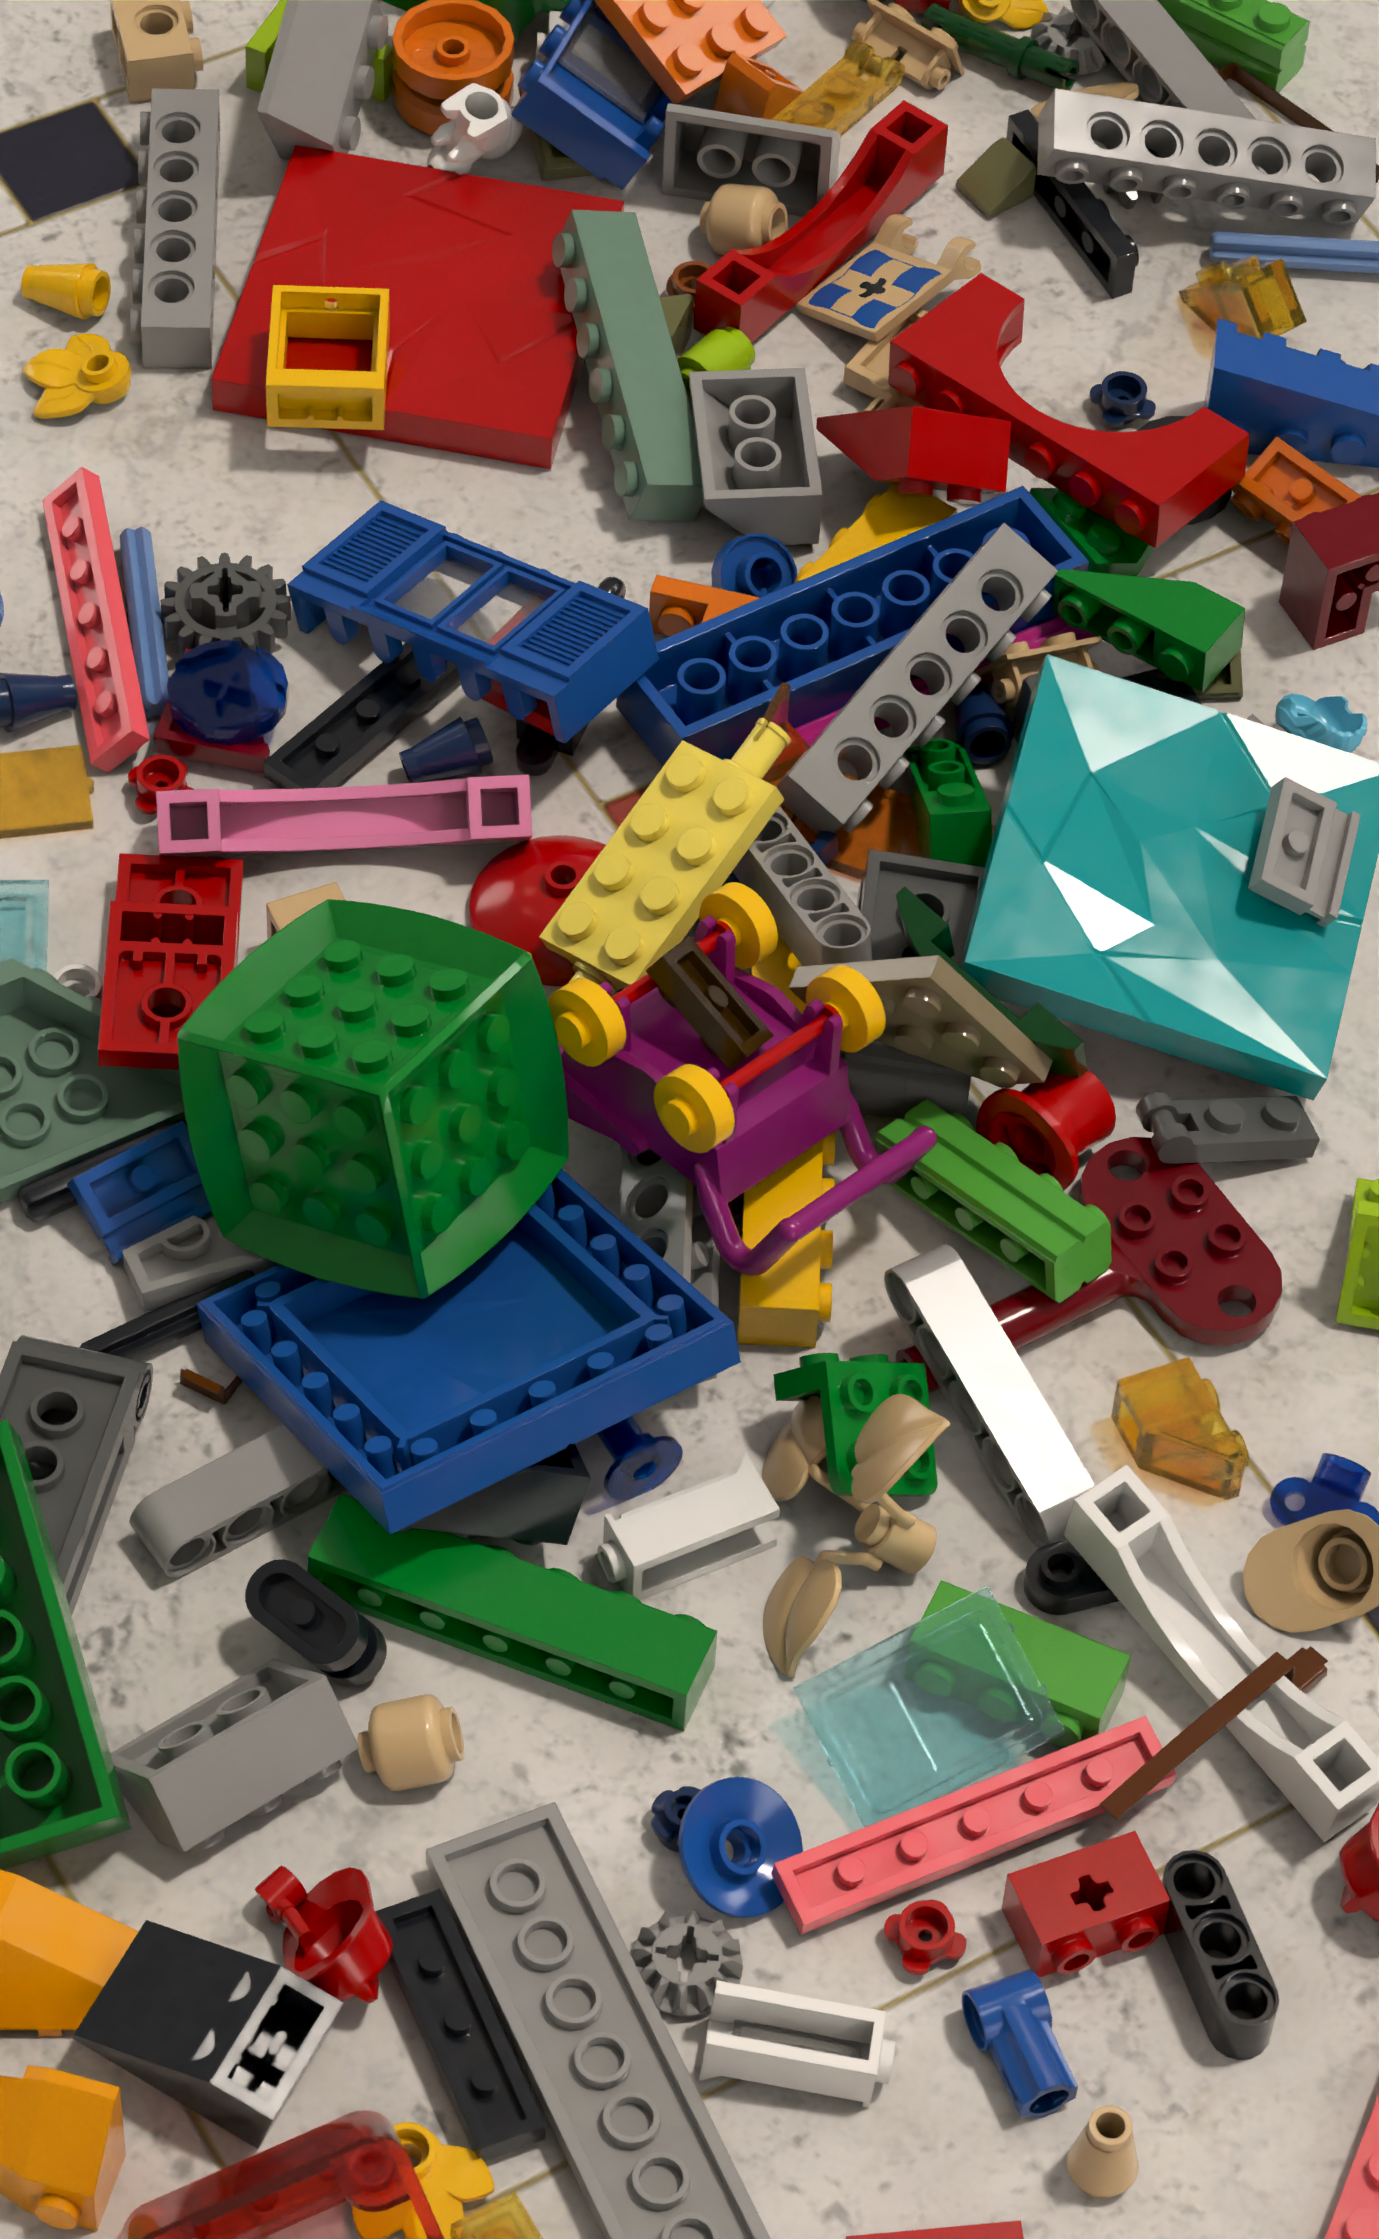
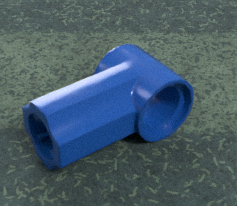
M1028 1969L963 1991L961 2003L970 2035L981 2052L990 2051L1020 2117L1031 2116L1034 2119L1051 2115L1058 2112L1067 2102L1076 2098L1078 2085L1051 2030L1052 2015L1048 1998L1041 1981L1033 1970Z

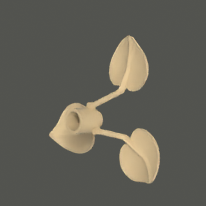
M896 1394L887 1398L877 1407L865 1423L855 1445V1457L858 1464L851 1472L853 1477V1496H839L862 1512L855 1526V1537L861 1542L862 1549L865 1552L824 1550L819 1553L815 1562L805 1556L797 1557L784 1570L770 1592L763 1615L764 1641L770 1658L781 1673L794 1679L800 1658L820 1634L839 1600L842 1579L837 1564L864 1565L874 1571H878L884 1561L908 1574H914L927 1564L934 1552L937 1541V1533L934 1526L903 1510L886 1493L939 1435L951 1425L946 1418L929 1410L919 1401L908 1395ZM812 1395L809 1399L800 1401L796 1405L791 1415V1421L781 1428L768 1450L763 1465L762 1480L772 1497L778 1501H787L796 1496L806 1484L809 1476L833 1492L829 1484V1475L819 1465L826 1457L820 1397ZM877 1501L880 1504V1506L871 1503Z

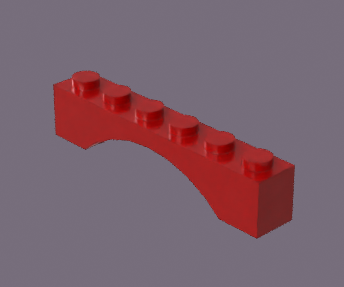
M903 100L869 130L858 151L838 180L798 223L779 237L762 246L746 250L731 249L696 279L693 329L706 336L712 330L733 327L744 333L753 343L877 234L884 221L890 215L902 212L944 174L948 125Z

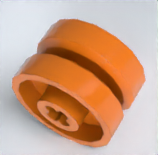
M428 0L409 9L397 21L392 37V60L395 67L392 75V97L397 113L410 126L433 135L441 125L451 121L442 113L441 104L472 83L492 89L511 106L514 93L512 66L514 62L515 39L510 23L496 9L477 0Z

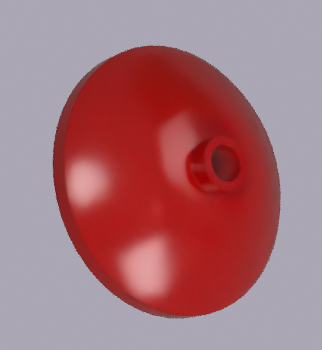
M554 835L523 841L500 852L482 869L474 882L469 901L471 928L531 953L542 985L565 986L575 975L572 968L574 964L563 956L549 950L539 936L606 844L583 837Z

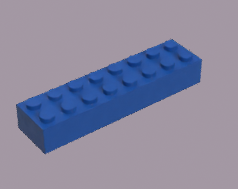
M1021 486L656 642L659 661L616 698V708L662 766L665 765L682 740L721 760H731L753 730L759 718H765L768 724L773 722L787 732L843 708L981 545L1003 523L1009 526L1057 570L1066 569L1087 572L1089 561L1028 490ZM1055 575L1044 587L1052 595L1050 599L1029 622H1026L1020 616L1008 629L1013 634L1056 617L1053 614ZM981 592L984 603L989 608L1000 611L997 600L992 595ZM946 633L948 644L957 652L965 653L960 639Z

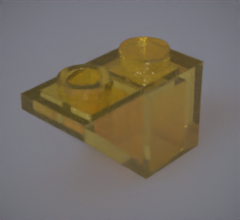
M1252 255L1228 265L1227 260L1220 261L1197 271L1195 275L1198 282L1179 291L1183 303L1214 332H1216L1218 318L1236 323L1238 333L1261 339L1264 332L1280 336L1307 322L1282 258L1259 262L1257 255Z
M1190 1357L1117 1380L1111 1418L1139 1469L1224 1500L1239 1497L1244 1469L1249 1465L1247 1446L1243 1437L1236 1429H1229L1220 1413V1401L1214 1385L1208 1378L1201 1379Z

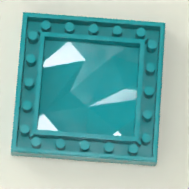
M1047 654L1034 682L959 966L997 999L1031 1009L1039 1002L1056 1018L1314 1101L1328 1078L1379 854V763ZM1285 776L1337 803L1336 809L1346 814L1354 811L1361 815L1338 918L1325 927L1316 924L1317 918L1307 912L1300 916L1248 889L1271 788Z

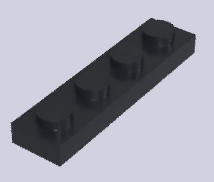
M1029 110L1009 115L1006 139L1036 167L1034 197L1112 299L1131 293L1135 267L1139 263L1138 249L1132 237L1128 234L1124 235L1111 218L1105 202L1102 199H1097L1084 182L1067 184L1058 181L1056 177L1037 175L1039 123Z
M408 643L403 644V652L388 664L382 662L268 757L264 761V778L280 789L335 787L460 681L456 664L446 660L447 671L434 682H429L420 675L417 669L412 645Z
M440 1889L377 1910L376 1913L390 1933L394 1944L389 1962L472 2151L476 2153L478 2159L482 2158L484 2161L545 2140L546 2125Z

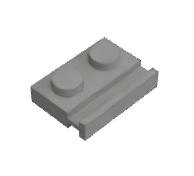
M1285 776L1271 788L1248 889L1300 916L1307 912L1317 918L1316 924L1325 927L1338 918L1361 815L1354 811L1346 814L1336 809L1337 803Z

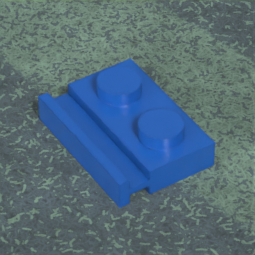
M183 1120L72 1178L67 1183L98 1240H102L110 1254L108 1258L112 1265L123 1261V1250L191 1216L203 1218L212 1213L197 1168L188 1129Z

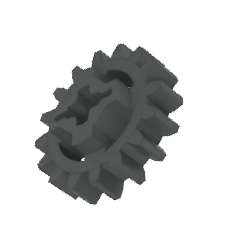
M221 553L219 563L210 564L206 558L201 556L197 558V570L192 571L180 566L177 569V582L166 581L164 585L165 599H161L162 624H165L167 641L179 642V654L182 656L185 649H192L229 657L242 656L248 664L255 663V650L260 649L272 654L275 652V638L286 639L288 635V621L291 620V597L286 594V581L284 579L273 580V567L269 564L257 570L253 569L252 556L246 555L239 564L231 563L228 553ZM228 608L229 611L224 612L223 609Z

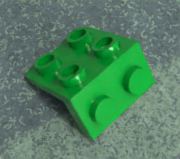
M817 1353L799 1357V1368L773 1374L776 1401H805L812 1395L821 1398L829 1484L831 1490L836 1495L853 1496V1477L851 1472L858 1464L855 1457L856 1441L865 1423L883 1401L892 1395L903 1394L916 1399L930 1410L925 1363L889 1362L888 1355L885 1354L862 1355L850 1358L849 1361H839L838 1353ZM934 1443L927 1448L890 1490L886 1492L889 1496L922 1497L931 1495L936 1491L938 1480Z

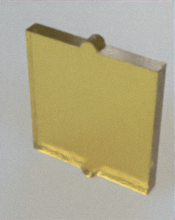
M82 745L0 753V839L94 828L90 795L94 792V781L91 778H87Z

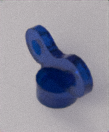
M1322 1454L1311 1482L1299 1477L1286 1478L1279 1482L1271 1493L1270 1506L1272 1514L1283 1525L1298 1522L1328 1511L1345 1509L1365 1514L1379 1525V1512L1376 1508L1367 1502H1361L1371 1477V1472L1362 1465L1338 1455ZM1292 1494H1299L1304 1498L1305 1505L1298 1511H1292L1285 1505V1500Z

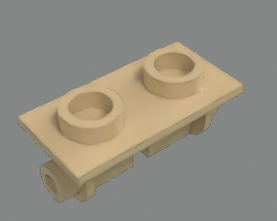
M866 0L872 18L868 23L860 21L853 30L852 40L857 42L858 50L887 66H890L902 51L905 55L896 65L897 71L927 90H931L934 87L942 90L950 80L951 71L960 76L964 75L965 71L957 50L959 48L958 44L949 34L936 27L929 31L917 24L913 16L898 4L890 3L886 6L877 0Z
M1068 632L1042 641L1040 648L1029 649L1027 641L1013 643L996 662L975 671V673L979 677L992 675L994 682L991 691L994 700L999 704L1003 703L1006 707L1013 708L1016 707L1023 680L1029 675L1039 672L1047 654L1100 671L1098 665L1091 661L1088 649L1102 642V638L1097 636L1077 640L1074 632Z

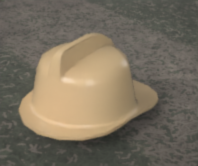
M1350 1509L1335 1510L1279 1527L1261 1537L1249 1552L1242 1574L1245 1597L1254 1613L1272 1628L1289 1633L1314 1631L1364 1615L1378 1607L1379 1525L1365 1514Z

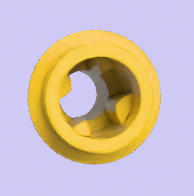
M93 263L28 265L22 276L21 291L26 299L34 300L79 319L87 320L91 316L99 317L105 312L110 299L111 282L108 273L98 270L97 266Z

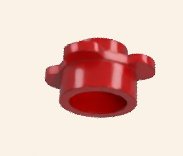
M160 754L150 756L144 759L139 766L134 767L128 774V782L132 787L136 788L138 794L135 800L137 810L147 815L157 813L156 791L194 790L187 786V765L173 756Z
M938 1900L914 1902L908 1905L901 1915L893 1914L889 1916L884 1924V1936L887 1940L896 1943L903 1955L902 1967L910 1974L923 1975L928 1972L930 1965L944 1959L958 1960L965 1953V1937L955 1932V1922L947 1906ZM921 1933L929 1934L932 1939L924 1942L918 1936Z

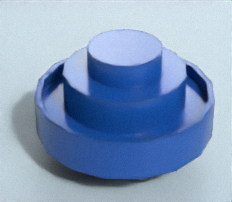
M746 534L726 542L716 554L711 569L712 587L761 598L794 584L797 577V567L790 551L779 540L767 534Z

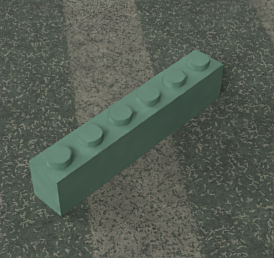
M571 210L561 233H557L554 237L552 258L554 265L560 267L565 284V306L568 312H572L577 328V351L580 357L585 358L589 372L590 398L593 403L598 405L601 416L603 446L605 449L610 450L613 460L616 493L618 496L623 497L629 520L694 522L704 503L694 419L636 213Z

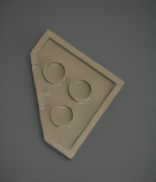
M939 955L800 966L796 968L789 989L805 1004L806 990L809 983L833 966L844 965L861 973L875 988L885 1011V1029L882 1035L875 1040L877 1042L1002 1088H1012L1015 1084L1044 1083L1053 1060Z

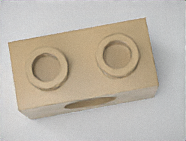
M110 0L111 31L130 103L150 101L152 89H195L194 72L203 71V55L199 38H189V34H193L194 31L189 1Z

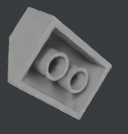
M287 0L257 108V113L280 159L290 160L295 145L347 154L349 150L354 151L357 148L361 133V121L358 117L362 100H368L371 97L374 87L375 72L372 63L376 49H383L388 35V18L383 15L377 0Z
M668 103L665 119L662 194L711 201L713 194L722 185L764 186L776 194L779 202L785 205L787 214L804 217L836 182L841 134L830 129Z
M805 368L689 372V387L704 508L744 535L767 534L779 540L783 545L819 544L823 493Z
M271 1659L113 1751L111 1757L122 1795L158 1842L182 1852L194 1853L205 1850L221 1841L226 1834L224 1828L244 1816L253 1818L274 1810L284 1801L282 1794L303 1781L305 1783H313L331 1776L341 1768L342 1763L340 1759L359 1749V1745L326 1675L280 1660Z

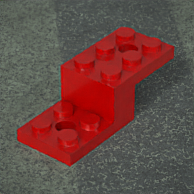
M119 853L115 901L110 902L98 1042V1066L179 1070L177 1033L202 1001L238 963L244 859Z

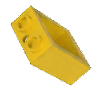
M273 285L266 375L268 427L384 430L390 331L389 289ZM332 298L337 301L331 303L326 301V299ZM288 337L373 340L371 371L286 369Z

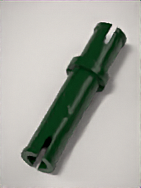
M937 3L931 4L923 16L941 23L943 26L934 22L932 24L921 22V26L929 31L933 27L945 31L957 42L959 50L1007 69L1010 77L1018 80H1024L1027 77L1053 89L1071 90L1076 81L1058 74L1056 71L1068 75V73L1078 75V61L1040 48L1038 41L1031 37L1023 36L1018 39L943 8Z

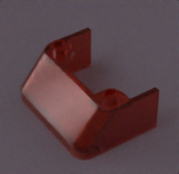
M360 2110L346 2114L153 2199L136 2208L127 2218L122 2230V2239H262L346 2201L363 2211L381 2212L409 2200L425 2238L444 2239L410 2158L393 2124L382 2114L369 2110Z

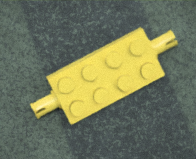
M759 718L755 723V727L731 760H721L683 740L539 936L549 950L563 956L574 964L572 968L575 975L569 983L578 978L591 980L598 985L608 982L612 987L611 996H613L617 990L625 989L647 975L646 970L682 942L699 918L703 899L724 884L784 801L776 786L762 780L783 749L788 747L791 742V738L783 729L773 722L768 724L765 718Z

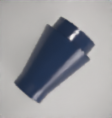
M0 673V728L4 727L8 733L61 712L75 710L76 689L73 679L69 674L47 676Z
M980 680L958 706L954 704L955 744L963 745L970 761L977 764H991L1002 759L1009 752L1014 736V727L988 693L985 683Z
M458 717L413 747L399 752V757L409 783L481 774L482 766L494 762L488 740L477 717L466 721Z

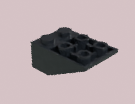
M569 1444L565 1449L399 1531H412L417 1528L449 1532L457 1537L468 1539L480 1535L512 1539L524 1545H538L542 1542L567 1545L591 1477L576 1445Z
M146 1920L73 2034L72 2039L259 2149L327 2037L344 2003L280 1965Z

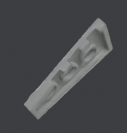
M214 1215L205 1220L197 1216H191L122 1251L124 1270L144 1312L164 1306L176 1299L201 1292L246 1270H252L257 1275L278 1265L276 1262L261 1257L223 1238Z

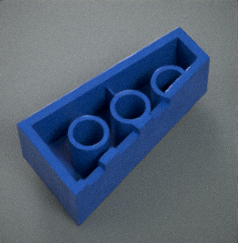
M1218 318L1204 407L1250 433L1248 454L1261 455L1277 436L1311 461L1379 468V365L1370 363L1364 369L1346 364L1341 359V354L1320 348L1317 354L1313 355L1286 347L1287 338L1264 332L1261 339L1238 333L1236 323Z

